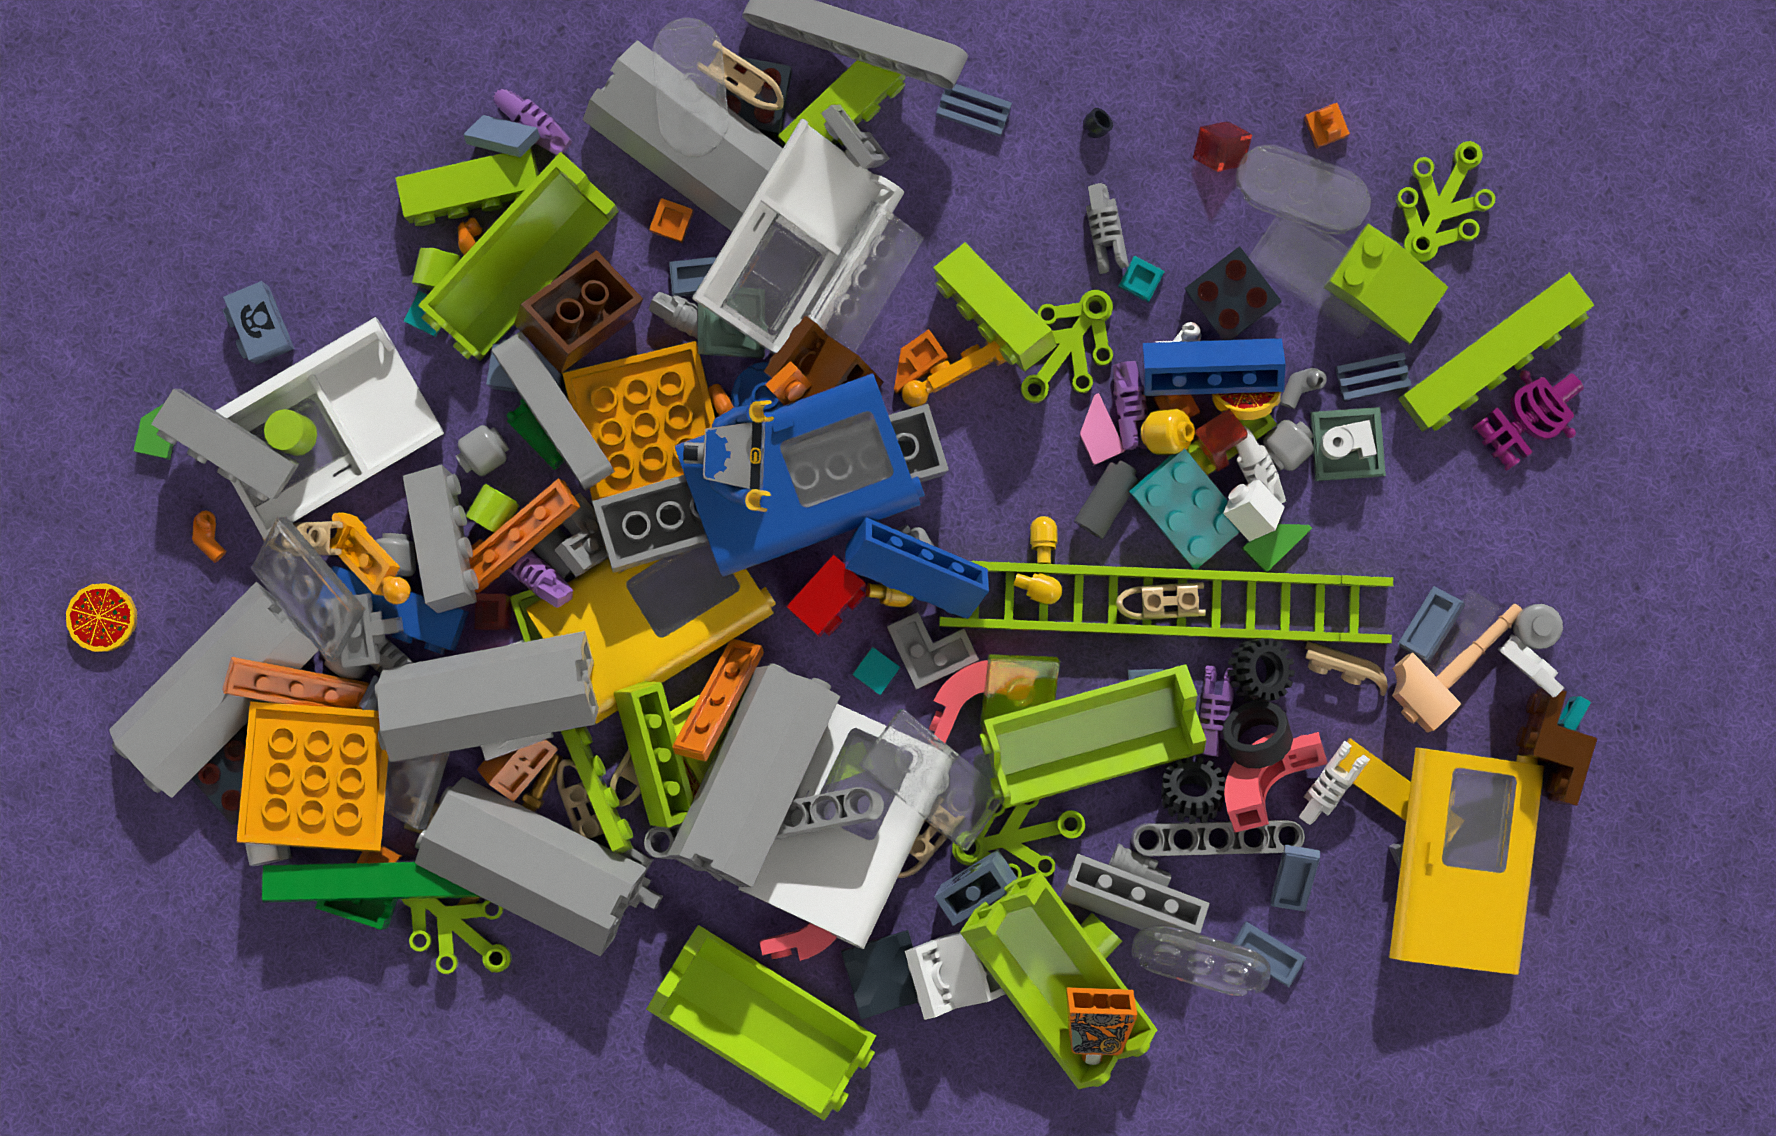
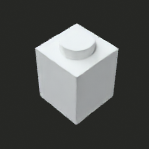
M1259 479L1246 485L1240 484L1230 492L1228 496L1229 501L1223 514L1249 542L1276 530L1284 506Z

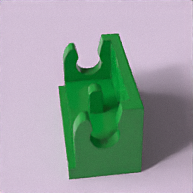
M522 398L520 400L521 405L515 411L508 412L507 422L556 470L564 462V459Z
M398 899L317 901L315 908L383 930L390 925Z

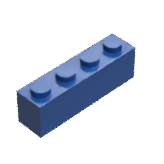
M1282 338L1143 343L1144 396L1284 392L1286 363Z
M865 517L845 547L846 569L853 571L859 576H865L880 582L888 588L911 595L919 601H925L940 607L950 614H956L969 619L989 592L987 568Z
M332 566L319 605L328 607L327 615L335 617L333 598L371 593L373 612L382 611L383 619L402 617L404 631L393 633L391 637L408 643H412L413 637L426 642L425 649L444 655L446 649L456 650L469 612L455 608L437 613L425 604L424 596L410 592V597L405 603L394 605L386 601L384 596L374 595L354 572L338 566Z

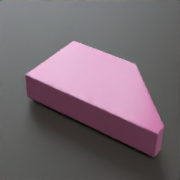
M1100 394L1094 395L1079 434L1093 466L1126 451L1123 449L1120 437Z

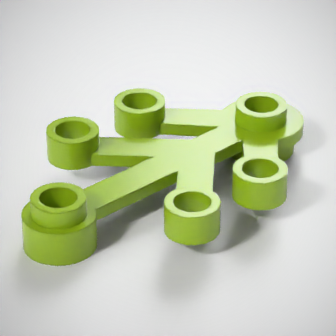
M1463 142L1454 150L1453 162L1455 166L1439 196L1432 177L1434 171L1432 160L1427 157H1421L1412 165V174L1418 179L1429 213L1424 225H1422L1415 207L1418 202L1417 191L1411 187H1405L1396 196V203L1403 211L1409 234L1404 240V249L1419 262L1431 260L1436 255L1438 247L1460 240L1469 242L1479 234L1480 227L1472 219L1464 220L1458 225V228L1436 233L1443 220L1476 210L1485 212L1495 204V195L1488 189L1478 191L1474 197L1452 203L1468 170L1474 169L1482 160V150L1475 142ZM1465 149H1470L1474 152L1475 157L1473 160H1468L1464 157L1463 152ZM1419 163L1427 165V174H1421L1418 171L1417 165ZM1403 193H1408L1412 196L1413 201L1411 204H1405L1402 201L1401 196ZM1480 195H1486L1489 198L1488 206H1483L1479 203L1478 197ZM1464 225H1470L1473 228L1474 233L1472 236H1467L1463 233ZM1417 239H1424L1427 242L1426 250H1420L1416 246Z
M1091 290L1082 296L1079 303L1059 306L1044 304L1038 309V316L1048 326L1054 324L1056 319L1079 317V319L1072 328L1052 331L1056 345L1059 344L1037 375H1029L1022 382L1021 394L1027 402L1039 403L1046 398L1049 391L1048 382L1070 353L1074 370V377L1072 379L1073 389L1081 394L1087 393L1091 389L1093 379L1088 374L1083 335L1090 326L1092 327L1096 346L1092 353L1094 363L1099 366H1106L1112 361L1113 350L1108 345L1105 321L1112 314L1113 304L1111 298L1105 292ZM1092 302L1100 303L1102 311L1097 314L1092 313L1089 310V304ZM1044 309H1050L1054 313V318L1046 321L1041 317V312ZM1100 349L1106 350L1109 353V359L1100 361L1096 356L1097 351ZM1079 377L1087 378L1089 386L1084 389L1079 388L1076 385V379ZM1029 385H1039L1041 393L1037 396L1030 395L1028 392Z
M992 796L985 801V810L973 830L961 832L955 837L952 844V852L958 862L971 866L990 855L991 853L988 851L1004 848L1033 866L1037 873L1041 872L1038 868L1039 862L1047 859L1051 862V869L1046 873L1041 872L1044 877H1047L1055 871L1056 865L1054 860L1047 855L1041 856L1022 843L1062 834L1066 838H1077L1085 829V820L1079 812L1067 810L1060 814L1058 820L1019 829L1030 809L1039 803V799H1037L1031 805L1024 803L1016 805L1000 833L985 837L995 817L1002 815L1005 811L1003 804L1001 810L997 813L989 810V802L995 799ZM1069 817H1073L1077 821V827L1072 831H1068L1064 827V821ZM967 841H972L976 845V851L971 855L963 852V845ZM1008 863L1009 867L1017 870V879L1021 878V869L1016 864Z
M437 898L401 899L405 905L411 908L413 933L409 938V944L413 950L425 951L432 943L431 935L426 932V909L437 917L439 956L436 960V968L439 972L449 974L458 967V959L454 955L452 931L483 956V964L489 971L495 973L502 972L510 966L512 955L506 946L490 944L462 920L477 917L494 920L503 914L504 908L498 906V913L495 916H491L486 911L487 905L491 903L488 900L477 904L445 906ZM418 934H423L427 940L426 945L422 948L416 946L414 942ZM493 952L501 953L503 960L500 965L491 963L490 956ZM445 956L453 960V966L450 970H445L441 966V960Z

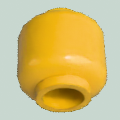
M1178 409L1151 412L1141 427L1143 443L1153 454L1174 455L1180 453L1184 448L1187 450L1195 435L1193 423L1184 411Z

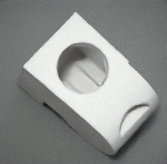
M1370 420L1338 426L1328 430L1320 441L1322 453L1332 460L1341 459L1349 452L1356 450L1358 451L1359 460L1375 456L1377 452Z
M245 843L249 866H259L292 858L290 846Z

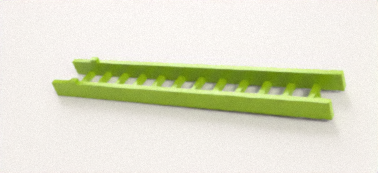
M971 561L987 568L988 572L1006 573L1004 620L979 619V605L969 619L939 618V627L1238 639L1273 638L1274 640L1391 644L1392 635L1358 633L1360 586L1392 587L1393 577ZM1015 573H1042L1047 576L1049 574L1074 575L1073 622L1048 621V604L1040 602L1038 621L1013 620V584ZM1084 576L1109 577L1107 624L1082 623ZM1118 577L1143 578V586L1153 585V578L1178 579V584L1187 583V580L1212 581L1211 628L1186 627V617L1176 618V626L1151 625V619L1142 620V625L1117 624ZM1222 581L1246 582L1245 629L1220 628ZM1256 582L1281 583L1279 630L1255 629ZM1291 584L1315 585L1314 632L1289 631ZM1325 585L1350 586L1348 633L1324 632Z

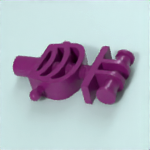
M1527 370L1521 371L1519 376L1526 386L1514 392L1510 399L1511 410L1516 420L1510 423L1499 408H1496L1489 413V416L1499 429L1495 431L1487 420L1489 419L1487 417L1472 427L1484 439L1482 441L1484 446L1489 443L1493 445L1496 450L1491 455L1493 458L1498 457L1506 471L1520 461L1519 457L1516 458L1509 447L1513 445L1522 458L1533 453L1520 436L1524 431L1539 440L1553 438L1561 430L1567 438L1575 437V429L1567 425L1574 417V414L1566 403L1584 390V386L1574 374L1570 373L1552 387L1545 377L1532 382L1530 372ZM1532 391H1534L1535 397L1539 403L1535 402ZM1522 396H1523L1524 404H1525L1526 408L1528 409V410L1525 412V414L1523 413L1522 408H1521V397H1522ZM1547 413H1548L1552 418H1554L1555 420H1557L1558 423H1556V422L1550 420V419L1546 416ZM1538 422L1541 426L1550 429V432L1541 431L1533 426V424ZM1502 433L1508 438V441L1503 445L1497 439Z

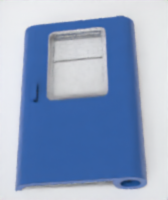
M873 373L764 413L766 417H774L773 421L766 422L763 490L770 492L771 495L762 496L760 506L767 508V512L752 511L747 506L731 503L712 490L710 480L703 479V464H684V443H704L705 435L675 445L680 464L722 577L856 529L865 517L878 521L921 505L919 498L925 496L919 477L911 478Z

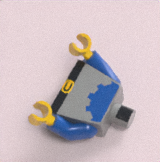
M770 400L755 401L751 405L734 407L714 419L712 428L705 429L704 443L685 442L683 451L684 464H703V479L710 480L712 490L731 503L747 506L748 509L759 512H767L768 510L760 506L761 497L771 495L770 492L763 490L766 422H771L774 417H766L763 409L765 405L772 404Z

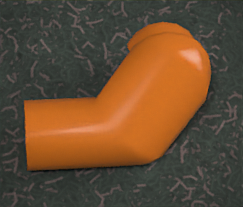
M470 218L465 223L462 221L458 226V246L463 255L476 243L474 237L482 233V228L476 218Z
M714 384L708 388L711 403L719 416L734 408L730 398L720 384Z
M205 510L199 512L194 518L192 541L211 561L216 563L227 551L215 540V515Z

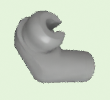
M1316 368L1293 373L1288 380L1279 403L1290 409H1295L1301 393L1321 389L1325 386L1327 381L1325 373Z

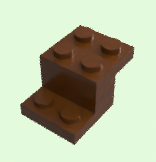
M804 316L801 322L792 329L789 338L781 349L771 357L769 365L763 371L772 379L791 361L812 384L799 400L872 373L878 388L884 383L859 355L828 336L815 321L807 316ZM859 415L829 426L834 431L850 427Z
M1537 688L1536 694L1531 693L1527 701L1526 713L1530 714L1526 727L1521 726L1516 738V746L1520 747L1518 755L1533 757L1540 762L1556 766V773L1551 772L1546 784V792H1549L1548 800L1558 804L1578 806L1598 738L1557 725L1567 691L1562 690L1553 698L1543 688Z

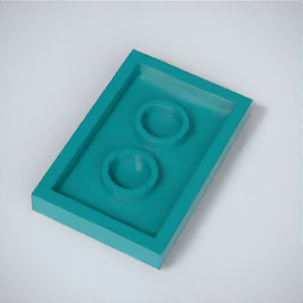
M1185 448L1178 454L1170 455L1129 491L1194 570H1197L1240 532L1223 514L1228 503L1227 499Z

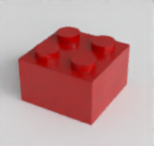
M833 555L786 607L817 636L821 637L824 632L830 636L843 622L839 617L847 607L853 611L865 598L866 593L862 590L866 585L863 580L853 571L846 569L845 564Z

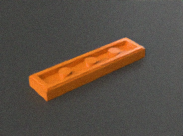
M558 478L473 550V556L469 558L470 567L474 570L478 579L479 587L475 590L476 593H480L580 508L565 481Z
M736 639L729 641L672 746L675 754L707 761L764 654L762 645Z
M231 657L222 690L224 694L273 703L362 709L358 705L369 684L363 681Z

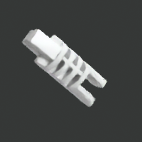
M1242 425L1237 426L1232 432V439L1240 454L1237 462L1248 484L1259 479L1281 504L1284 503L1286 499L1279 474L1265 446L1258 445L1249 428Z
M1346 741L1342 743L1321 775L1304 795V798L1309 803L1299 817L1309 825L1315 822L1322 811L1326 815H1330L1344 793L1370 761L1369 758L1362 755L1354 762L1349 773L1338 766L1347 757L1352 747Z

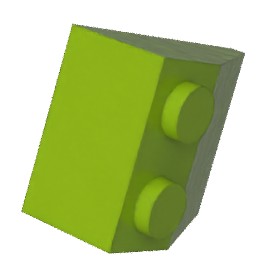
M1367 224L1323 288L1410 345L1448 289V286L1397 242L1370 224Z

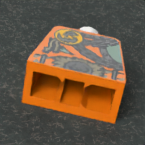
M1067 988V1014L1071 1051L1075 1054H1082V1060L1090 1065L1099 1064L1102 1061L1103 1055L1121 1054L1137 1019L1134 991L1124 989Z

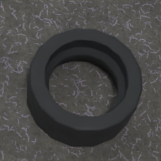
M1254 701L1241 705L1226 718L1222 729L1230 756L1237 764L1246 768L1260 769L1272 766L1285 757L1291 749L1293 742L1292 731L1286 713L1278 705L1268 701ZM1272 725L1277 727L1274 735L1263 743L1246 745L1238 742L1242 734L1254 726Z

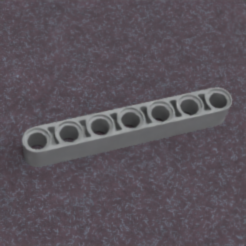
M749 0L742 14V17L749 24L757 28L946 89H953L968 58V54L963 49L951 43L816 0Z
M863 787L794 799L775 840L873 821L881 815L884 802L877 792ZM867 795L870 806L865 813L861 814L858 810V801L862 796ZM833 802L836 807V813L832 819L827 820L824 815V809L828 803ZM799 808L802 812V820L798 826L794 827L791 822V815L795 809ZM682 823L669 828L658 826L651 828L644 838L646 851L655 858L673 859L668 856V853ZM667 834L670 839V845L663 852L660 847V841Z

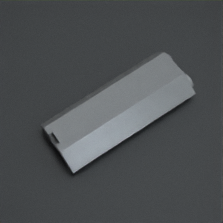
M637 40L614 63L610 69L613 75L608 79L605 87L602 89L597 88L590 98L583 121L733 232L783 148Z
M255 582L109 729L114 742L112 747L123 758L129 759L143 774V780L149 788L156 793L162 790L172 798L248 722L250 701L268 702L223 693L222 688L231 657L300 670L318 652L320 647L313 635L287 614L282 603L259 583Z
M576 632L383 669L378 683L375 684L380 724L378 740L381 749L386 750L390 762L595 725L599 707L590 680L594 660L586 632Z
M776 664L756 667L669 850L668 856L696 871H710L738 887H753L840 698L839 695L830 691V684L818 678H812L811 680L790 673L785 668Z
M462 777L453 787L448 786L445 789L436 814L427 830L424 829L421 832L415 848L419 849L415 864L598 956H601L615 939L623 913L638 895L647 870L646 867L618 853L612 852V850L465 777Z

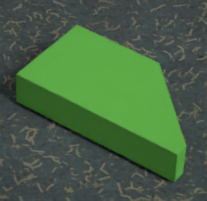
M162 404L141 418L134 452L170 460L173 444L157 435L159 429L151 425L162 408Z
M1278 524L1275 531L1247 542L1241 549L1263 572L1267 573L1312 527L1300 524Z

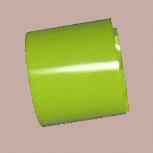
M420 248L412 284L432 291L458 263L460 256L436 248Z
M287 409L277 410L269 416L265 423L264 434L269 445L287 454L295 456L304 455L316 443L317 429L313 421L295 411Z
M485 484L468 510L466 517L490 531L496 532L515 515L520 505L516 503L517 501Z
M1093 913L1080 925L1105 959L1122 942Z

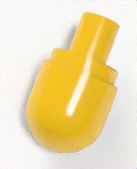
M1046 516L1036 518L1030 526V544L1032 549L1037 551V564H1051V550H1055L1056 544H1058L1057 525L1053 519Z
M1017 573L1013 584L1016 587L1028 590L1026 596L1043 604H1053L1062 595L1060 582L1042 573H1034L1033 577Z
M868 583L866 587V596L879 598L880 603L885 604V606L905 607L914 599L913 596L888 588L882 583Z

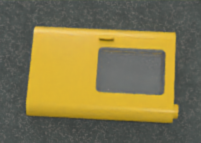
M707 545L615 573L612 572L609 558L567 582L573 589V597L569 602L556 608L541 599L525 609L543 639L582 631L586 632L594 660L590 680L599 707L595 721L597 724L618 711L614 691L644 681L665 682L774 614L771 607L776 605L766 587L759 590L747 569L722 577L711 546Z
M1415 748L1389 958L1519 975L1544 766L1538 765V759L1517 755L1515 762Z

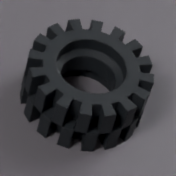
M1273 638L1248 640L1247 642L1240 643L1238 645L1239 648H1235L1232 651L1236 658H1229L1228 664L1233 666V670L1227 671L1228 676H1234L1235 680L1231 681L1230 684L1232 688L1239 687L1236 691L1239 697L1245 696L1244 700L1248 702L1272 701L1280 699L1279 696H1285L1288 693L1285 688H1291L1293 684L1292 681L1288 680V677L1295 676V670H1289V665L1294 664L1293 658H1286L1290 653L1287 648L1280 649L1283 643L1274 641ZM1259 657L1264 661L1267 671L1264 683L1260 682L1256 674V662Z
M1190 756L1185 758L1184 764L1179 759L1174 761V767L1171 765L1167 767L1166 774L1164 773L1161 799H1163L1162 805L1164 809L1168 808V814L1171 817L1178 813L1177 820L1183 822L1184 818L1187 817L1190 818L1189 824H1195L1196 818H1200L1202 824L1207 822L1208 815L1213 819L1217 816V811H1221L1225 796L1226 780L1225 776L1222 777V771L1219 767L1214 770V763L1209 760L1205 765L1203 764L1204 758L1197 757V762H1192V757ZM1185 784H1198L1204 787L1207 793L1203 796L1191 797L1182 793L1180 787Z

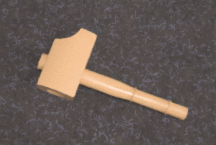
M1513 604L1437 677L1414 653L1408 654L1393 667L1397 683L1392 696L1404 708L1401 711L1404 717L1413 724L1417 722L1427 733L1438 728L1461 705L1448 689L1475 664L1482 654H1485V651L1508 628H1512L1518 614L1522 611L1521 607Z

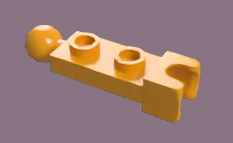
M986 340L985 347L980 348L976 344L960 353L962 359L950 365L947 360L936 365L930 370L932 375L927 377V380L924 382L913 380L904 385L902 389L903 401L911 407L922 406L926 403L930 393H936L995 361L997 366L1007 362L999 351L1001 347L995 341L989 343Z
M334 513L332 521L342 522L343 528H337L335 537L330 538L329 548L342 549L341 554L338 556L374 595H382L386 601L394 605L405 603L410 597L411 589L406 580L401 577H395L400 566L366 531L367 527L356 516L347 513Z

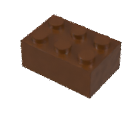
M596 250L520 305L514 325L561 374L633 321L639 311L643 298Z

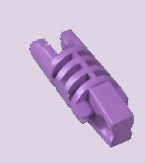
M501 89L494 92L493 101H495V105L498 108L500 107V110L510 117L511 122L538 128L540 138L535 142L536 145H540L556 156L560 152L565 153L572 140L552 117L530 99L524 100L519 95H516V93H513V91Z
M1136 361L1113 365V394L1117 396V400H1115L1117 415L1121 416L1118 424L1123 449L1134 450L1136 446L1141 449H1148L1141 439V427L1149 415H1145L1148 408L1145 402L1146 396L1142 395L1144 386L1141 382Z
M531 550L507 569L538 597L556 608L572 600L573 589L558 572Z
M1206 666L1200 723L1206 737L1203 755L1219 757L1221 756L1224 739L1222 729L1226 718L1231 714L1233 708L1235 688H1232L1230 682L1235 679L1234 676H1228V671L1226 670L1222 695H1215L1216 670L1214 666Z

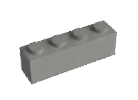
M181 389L172 390L151 425L159 429L157 432L159 437L173 445L179 441L189 448L187 451L188 455L203 464L207 460L219 466L217 473L234 483L237 479L249 485L247 491L262 501H266L267 497L271 500L277 499L299 465L298 462Z
M442 464L404 475L403 480L425 604L435 612L441 613L477 602L475 590L478 589L479 584L476 573L470 567L469 558L473 556V551L469 539L464 534L463 526L467 525V519L464 509L459 505L457 495L461 494V486L457 476L451 474Z
M1077 854L1073 861L1060 899L1188 948L1193 946L1200 935L1210 904Z

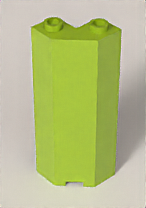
M560 152L420 302L418 306L426 312L421 318L436 332L442 327L457 341L453 347L467 360L473 355L481 361L492 349V345L497 344L514 325L520 305L557 279L619 210L610 199L589 181L584 172Z
M1187 664L984 720V733L979 734V739L984 755L989 754L994 778L989 779L994 798H1001L1003 807L1006 809L1204 753L1206 737L1195 709L1198 695Z
M1041 872L1015 879L1004 887L1007 894L994 904L989 906L985 901L977 907L960 931V934L1078 1089L1102 1086L1110 1079L1111 1071L1118 1059L1131 1056L1139 1057L1149 1050L1150 1043L1158 1029L1135 1000L1137 1019L1121 1054L1103 1055L1102 1061L1099 1064L1090 1065L1082 1060V1054H1075L1071 1051L1066 989H1128Z
M700 925L696 927L646 1008L652 1014L824 1121L832 1109L836 1112L840 1111L849 1096L848 1093L844 1092V1089L858 1067L864 1070L875 1053L870 1047L876 1035Z

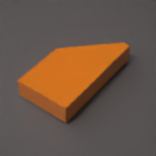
M929 329L901 348L894 385V392L896 394L900 393L904 385L909 381L920 379L930 372L933 367L949 358Z

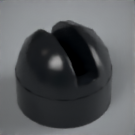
M1094 108L1083 120V129L1089 131L1087 135L1091 138H1101L1113 128L1110 116L1100 108Z

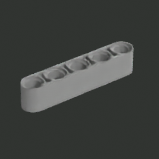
M521 331L491 350L585 491L615 472Z
M1268 820V825L1256 827L1261 836L1259 843L1249 847L1243 839L1246 830L1235 833L1231 821L1205 822L1202 824L1201 822H1195V824H1189V822L1146 823L1137 826L1133 830L1130 840L1135 851L1146 856L1283 853L1284 845L1280 843L1278 838L1282 828L1289 826L1295 832V840L1290 846L1301 847L1304 843L1305 834L1302 827L1296 822ZM1215 828L1222 829L1226 835L1224 844L1218 848L1212 847L1208 840L1210 832ZM1180 829H1186L1191 835V842L1186 848L1180 849L1174 844V834ZM1144 830H1152L1156 835V844L1151 849L1146 850L1139 845V835Z

